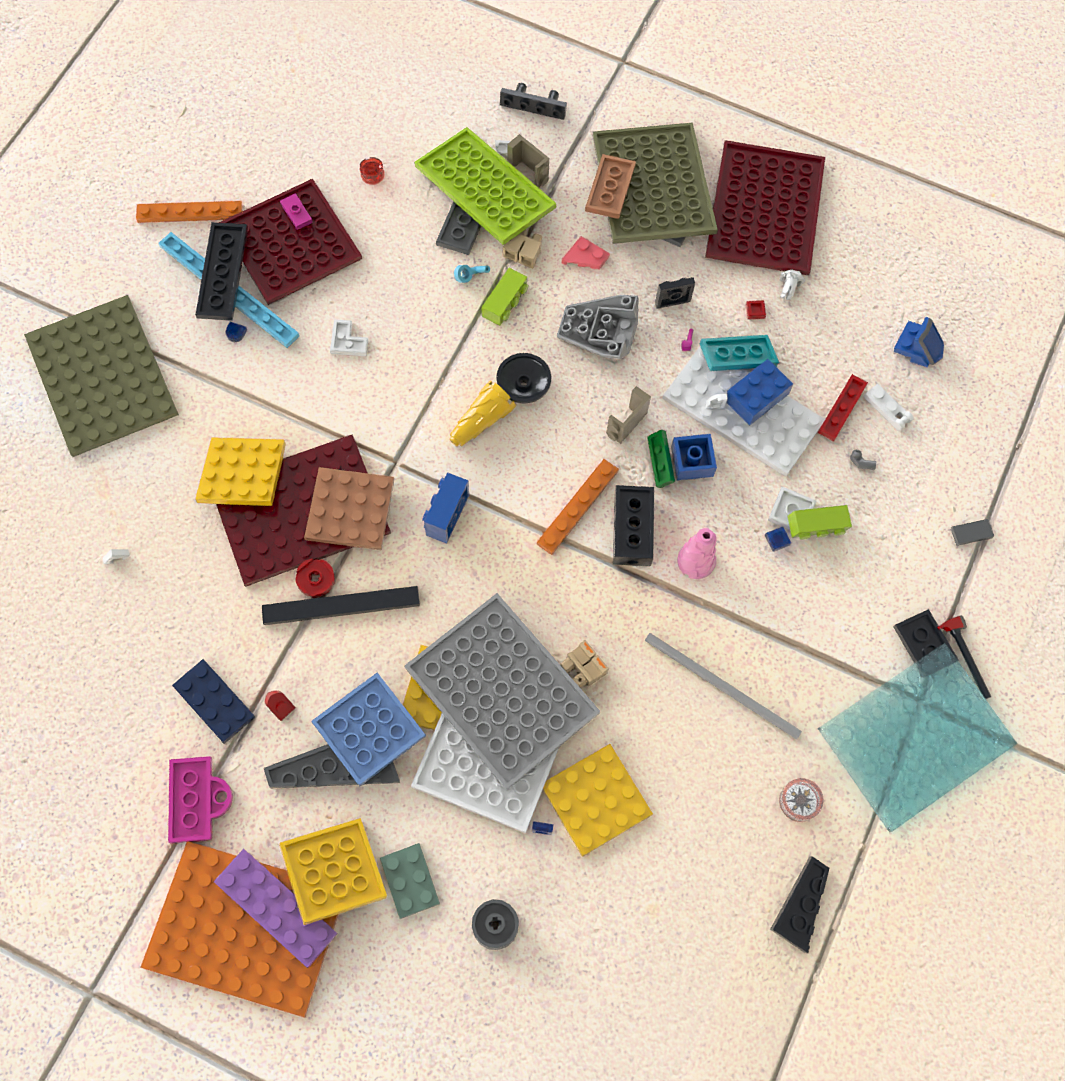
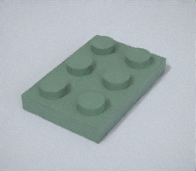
M420 843L380 857L399 919L440 904Z

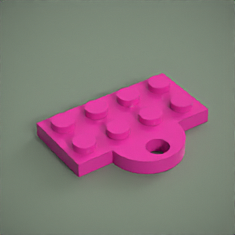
M211 756L169 759L168 843L170 844L212 840V819L223 816L232 805L233 793L230 786L223 779L212 777ZM226 792L227 799L221 803L217 802L216 797L218 793Z

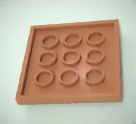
M319 467L304 537L305 540L382 550L394 477Z

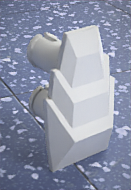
M795 270L781 272L780 281L785 282L780 297L782 299L786 297V300L792 299L791 297L794 296L796 286L799 287L805 282L800 272Z

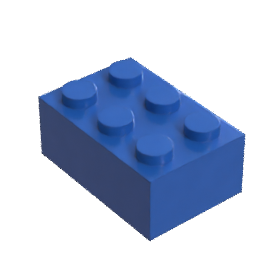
M767 359L727 391L726 403L750 426L789 395L793 383Z
M448 472L445 478H441L438 485L439 491L432 496L431 508L429 511H425L422 519L426 536L446 544L469 497V480Z

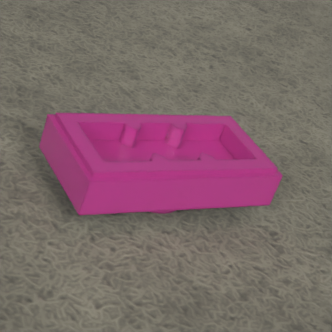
M296 193L280 201L297 230L313 223Z

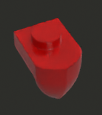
M279 690L270 691L265 697V705L280 721L296 708Z

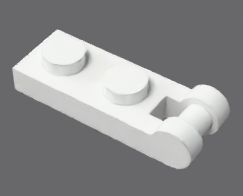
M878 383L863 396L898 431L903 429L906 423L914 420L913 415L895 401Z

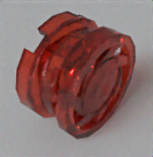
M370 157V159L361 161L359 170L361 178L365 183L375 185L384 179L385 172L380 159Z

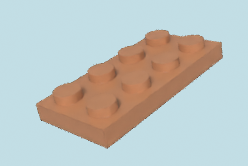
M602 154L585 211L619 219L635 170L636 161Z

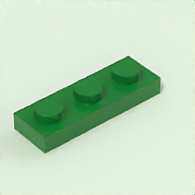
M661 429L647 436L657 488H663L675 482L667 434L665 430Z

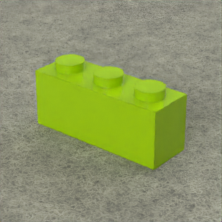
M509 267L481 307L482 317L499 326L503 321H507L511 309L518 305L520 296L524 295L528 290L527 276Z
M847 505L796 510L787 516L792 538L799 537L800 540L808 539L812 535H817L818 538L828 536L830 533H834L835 536L842 535L852 527Z

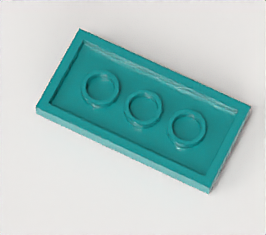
M768 335L704 338L699 343L710 371L757 368L767 359L776 367L779 364Z

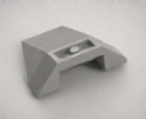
M616 295L567 305L557 338L603 358L622 359L630 353L638 325V296Z

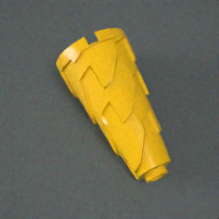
M490 380L481 389L478 397L470 405L467 412L459 419L458 424L450 433L451 438L449 440L456 447L458 445L462 447L472 438L475 439L487 427L489 428L500 418L503 419L516 407L514 401L509 404L508 400L511 397L495 382L492 384Z

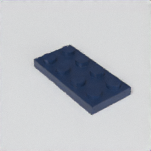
M204 659L172 684L175 690L223 744L255 718L254 714Z

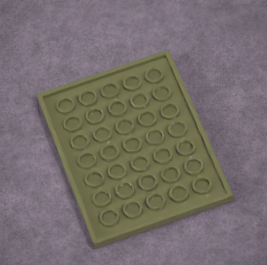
M693 122L593 131L592 137L598 166L602 154L636 161L620 218L608 217L613 244L717 234V225Z
M128 295L24 334L72 457L179 415Z

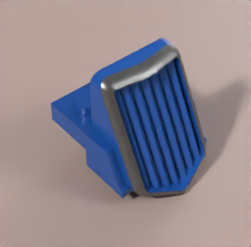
M925 317L922 325L908 320L894 347V352L910 357V362L927 368L929 364L934 365L943 359L944 342L933 320Z

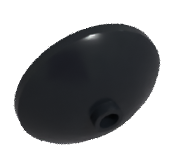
M531 353L511 355L500 364L497 370V384L511 397L509 400L516 403L526 404L541 399L551 386L552 376L549 366L543 359Z

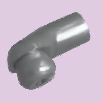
M860 450L852 451L850 459L857 468L876 469V461L864 460Z

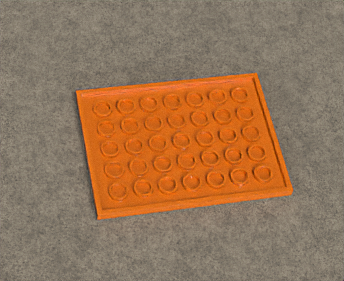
M186 842L140 968L305 1018L328 946L311 966L307 968L214 883L216 878L234 860L236 855L196 843ZM260 863L294 893L287 870ZM339 914L322 920L334 930Z

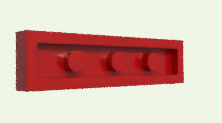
M853 374L850 376L820 427L818 434L833 442L835 441L868 382Z

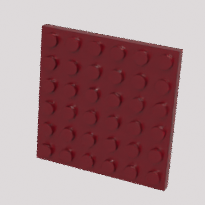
M313 178L219 222L247 224L248 232L242 263L267 305L362 260L360 251ZM295 193L313 222L298 230L280 203L281 200Z

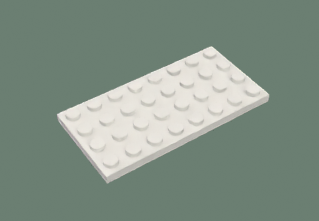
M700 346L663 394L662 399L786 477L819 431L825 418L789 396L782 399L750 426L727 403L724 408L707 409L706 401L710 397L727 393L732 386L750 372L745 369L710 371Z

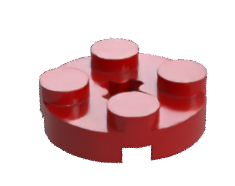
M308 559L297 568L296 584L298 589L306 596L311 598L323 596L335 584L333 568L325 560ZM314 574L317 576L319 574V580L317 582H312L311 575Z

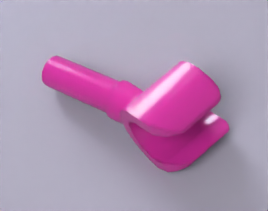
M689 329L687 340H682V351H691L693 329Z

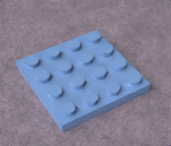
M378 672L311 721L359 787L426 737V734Z

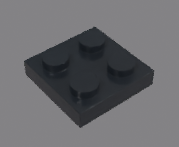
M694 277L681 278L672 282L665 281L659 284L655 299L656 309L691 302L695 287Z

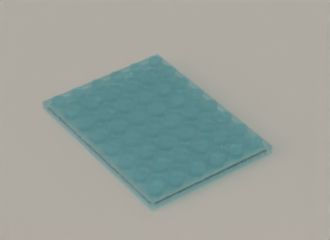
M945 643L818 728L889 832L897 829L1018 744Z

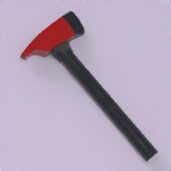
M960 615L940 624L937 628L950 632L955 639L983 699L992 697L961 635L960 629L967 628L964 617Z

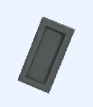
M988 519L951 527L956 546L994 537Z

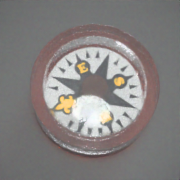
M805 778L790 781L782 789L779 797L783 813L789 819L796 822H806L814 818L821 811L824 802L822 791L818 785Z

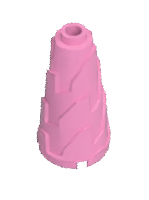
M709 528L699 530L679 551L677 558L678 567L683 574L689 575V578H705L715 568V546L717 539L716 534Z

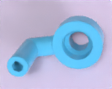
M458 265L454 270V277L459 283H467L472 279L473 274L489 273L490 267L475 266L470 268L468 265Z

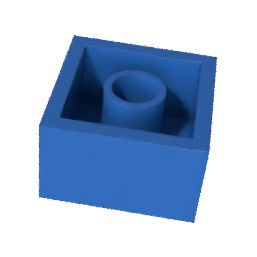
M711 434L673 438L671 450L677 481L714 477L717 465Z

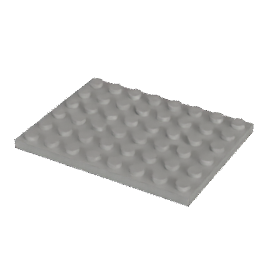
M498 593L404 665V668L506 791L600 714V710Z

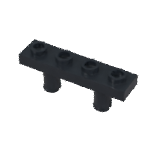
M518 83L516 90L501 89L500 106L561 120L565 119L567 102L558 101L559 93L556 90H551L548 98L525 93L527 86L524 83Z

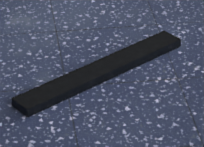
M418 586L262 605L263 625L420 606Z

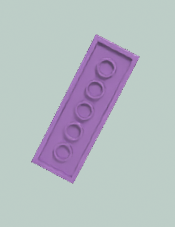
M244 848L214 881L307 968L311 966L338 934L323 920L304 925L294 893Z

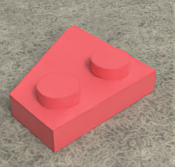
M580 236L562 258V264L567 265L568 262L578 264L579 267L600 269L608 260L610 253Z

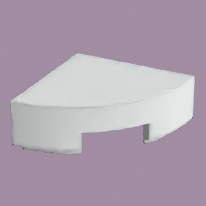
M495 140L496 151L501 156L507 158V144L510 141Z
M727 393L710 397L706 401V408H724L727 402Z
M110 549L102 558L103 564H113V560L119 558L125 560L130 556L129 549Z

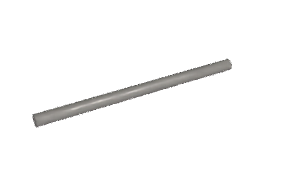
M649 633L645 641L796 740L800 736L801 730L652 633Z

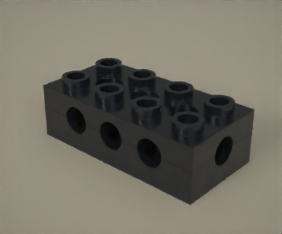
M616 485L614 494L613 565L651 566L654 549V487Z

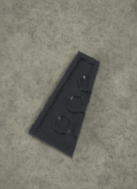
M809 856L770 928L771 931L804 953H809V943L811 935L814 933V923L816 915L819 913V903L821 895L824 893L830 869L813 856Z

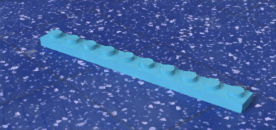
M170 232L158 243L160 248L199 279H202L205 258ZM238 287L235 305L238 310L286 348L300 337L295 329L242 287Z

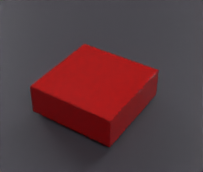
M764 300L746 301L748 320L766 318Z

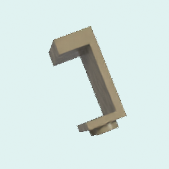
M519 134L507 144V161L514 167L523 162L535 172L534 184L538 188L544 186L549 180L550 158Z
M637 386L632 390L629 409L633 412L625 422L622 423L613 415L609 416L606 434L611 440L617 441L620 444L648 413L651 396Z

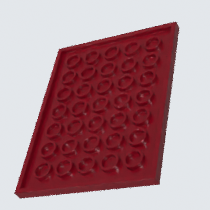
M725 140L713 206L717 234H710L708 236L705 258L779 271L795 270L802 275L809 276L826 157Z
M353 434L283 458L272 506L216 504L245 587L296 569L308 559L320 560L354 547L308 541L304 538L319 467L368 473ZM388 523L386 524L384 536L391 534Z

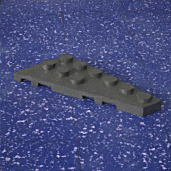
M328 744L263 768L271 789L358 785ZM394 763L389 764L363 785L400 783Z

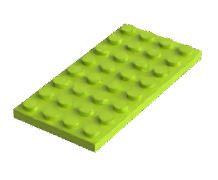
M468 127L414 162L415 167L502 245L557 208L555 201Z

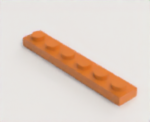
M242 201L137 204L136 220L137 223L225 220L242 212L243 203Z
M603 459L539 538L537 545L553 555L615 477L619 468Z

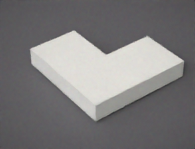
M334 319L330 353L367 356L368 337L351 336L352 320Z

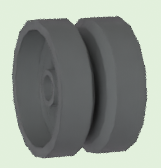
M492 899L482 903L472 917V930L475 939L481 946L489 950L506 948L514 941L518 933L519 920L517 913L510 904L503 900ZM494 921H497L499 923L498 929L494 930L493 927H491V924Z

